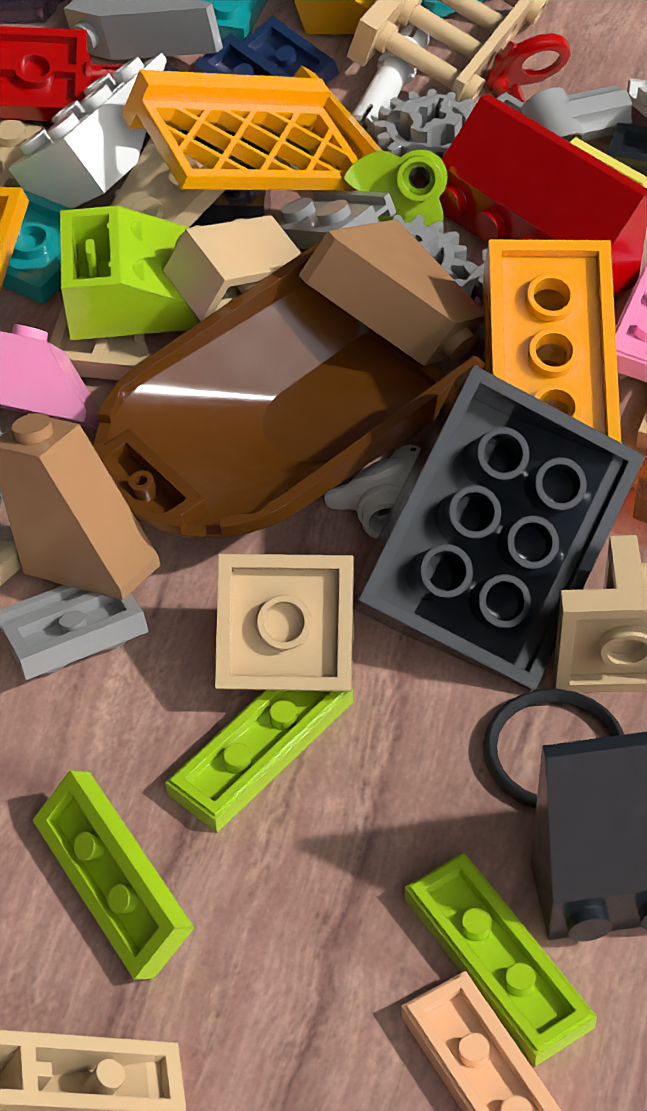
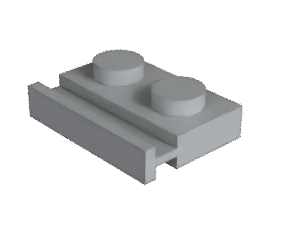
M317 190L314 192L315 201L306 197L285 205L281 210L282 215L276 219V222L298 249L307 250L321 241L329 230L379 222L378 216L391 217L397 212L390 193Z
M62 585L0 609V634L5 638L7 646L26 680L41 674L57 672L69 663L102 650L115 649L122 646L127 640L149 632L144 612L131 592L123 600Z

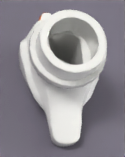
M411 444L405 445L396 450L390 458L372 463L348 484L334 487L325 493L326 505L331 509L356 510L365 532L377 539L421 448Z

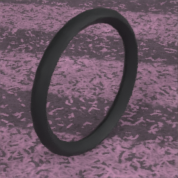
M539 689L521 694L504 704L494 714L487 726L483 741L484 760L491 777L498 786L516 801L536 809L537 794L525 790L509 777L501 765L497 750L499 734L505 723L515 713L528 706L544 702L571 704L595 716L604 725L610 736L623 735L624 732L618 720L607 708L594 699L569 690Z

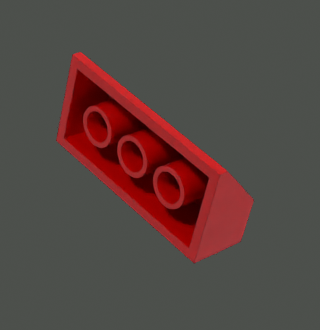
M486 94L480 97L441 159L447 170V184L439 197L443 214L486 243H489V239L611 240L614 298L635 286L640 274L647 229V188L492 95Z

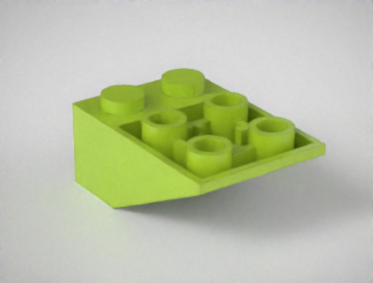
M121 206L60 210L61 290L70 340L189 330L201 322L163 272L175 249L178 237L185 229L190 227Z

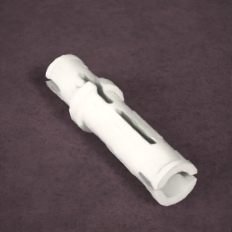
M410 23L407 27L403 25L398 33L426 49L429 43V35L418 28L411 38L409 36L414 29V25ZM389 51L380 55L379 62L377 63L378 70L354 112L351 114L362 128L367 126L366 132L373 140L374 122L378 121L379 109H390V100L397 98L403 85H407L412 81L417 68Z

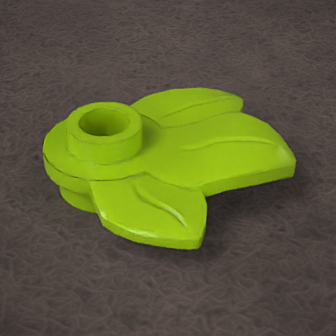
M424 149L412 150L402 157L387 151L379 150L372 152L357 160L344 176L345 181L358 191L390 193L397 212L394 215H400L404 223H412L417 215L423 216V225L430 226L437 221L443 222L444 215L439 197L447 184V170L441 158L431 151ZM415 167H424L429 171L431 179L425 187H417L411 182L410 173ZM394 215L391 217L378 216L377 219L381 222L393 220Z

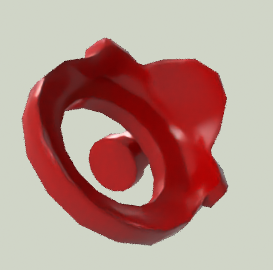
M549 33L528 38L517 44L509 41L504 50L501 48L495 55L492 67L487 71L486 87L498 97L506 92L525 103V97L519 84L539 82L559 72L567 64L571 56L568 40L562 35ZM554 51L559 54L557 60L544 69L534 71L531 68H522L523 63L536 53Z

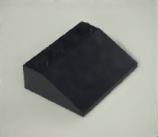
M473 365L455 379L357 578L353 588V609L403 635L526 689L535 691L556 647L561 590H583L645 459V455Z
M647 731L542 746L531 869L549 940L570 937L575 941H592L607 935L610 931L643 927L647 930Z

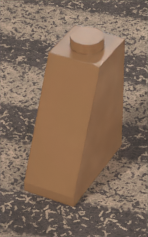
M397 219L329 230L299 274L306 284L423 366L447 359L453 362L463 357L474 346L477 340V336L474 333L484 321V311Z
M29 413L14 421L12 427L0 436V490L23 574L123 600L160 566L157 552L80 424L50 418L42 413Z

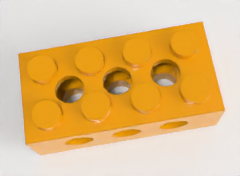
M489 239L483 271L486 371L621 443L611 240Z

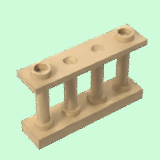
M377 0L360 19L347 57L364 67L377 51L382 54L389 51L451 89V91L456 92L457 102L469 98L474 102L485 83L483 76L491 68L497 52L501 48L504 50L508 42L513 40L526 22L534 25L540 18L549 0H502L514 7L506 17L478 0H438L491 32L492 35L485 44L422 7V0ZM411 23L471 61L463 71H460L398 33V26L402 24L407 27Z

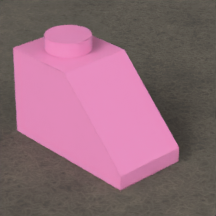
M18 324L13 325L12 333L0 331V409L25 415L29 413H42L50 418L77 423L81 427L97 430L100 423L97 404L66 352L47 342L48 333Z

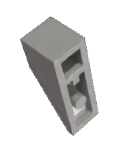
M73 0L64 7L69 28L87 30V51L92 56L109 60L133 59L137 56L139 58H151L160 53L164 56L217 53L223 48L213 4L201 0Z

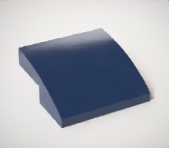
M273 16L243 41L231 33L221 40L223 48L219 52L205 54L194 63L195 68L198 67L205 73L293 77L299 68L303 66L314 72L323 80L325 85L339 74L333 58Z

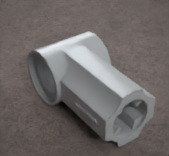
M617 85L566 95L563 88H549L530 97L521 109L525 116L569 142L575 137L582 141L610 136L614 134L618 122L633 123L630 96L626 89L621 90Z

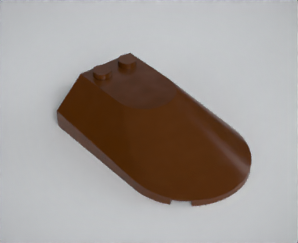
M319 241L125 374L108 393L98 411L100 423L95 436V443H92V446L130 507V510L141 523L170 534L185 537L222 538L238 536L270 527L287 519L435 420L455 379L473 365L486 371L485 363L477 356H473L447 376L432 364L423 366L306 284L299 274L321 241Z

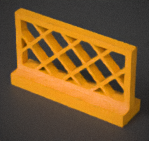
M139 70L121 114L130 129H146L181 189L357 190L345 181L344 176L358 159L324 109V105L331 92L322 79ZM313 127L315 128L319 136L311 132ZM178 130H187L189 133L185 135ZM225 131H232L236 134L232 136ZM272 133H278V134H280L281 136H280V137H277V136L273 135ZM197 136L224 152L220 154L194 139ZM242 137L269 151L270 154L266 155L241 141ZM286 139H289L295 142L296 144L306 148L307 150L315 153L314 156H311L310 154L286 142ZM185 155L210 169H193ZM232 155L256 169H247L229 158ZM276 156L298 167L301 170H293L292 168L275 160ZM322 157L325 160L333 163L334 165L340 167L342 171H339L329 166L328 164L320 161L319 158Z

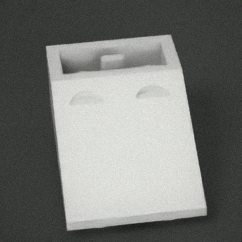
M160 53L144 63L137 56L112 74L114 79L109 73L103 75L84 90L86 97L80 103L77 100L72 102L52 118L55 124L47 131L43 128L19 146L24 155L8 168L23 190L73 209L104 194L138 162L146 129H130L121 113L139 70L163 71L167 60L165 56Z

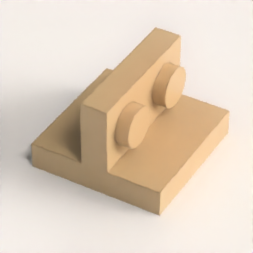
M637 535L610 536L603 589L561 590L553 667L555 689L578 693L647 691V562H641Z
M219 554L215 689L352 692V645L355 643L353 555Z

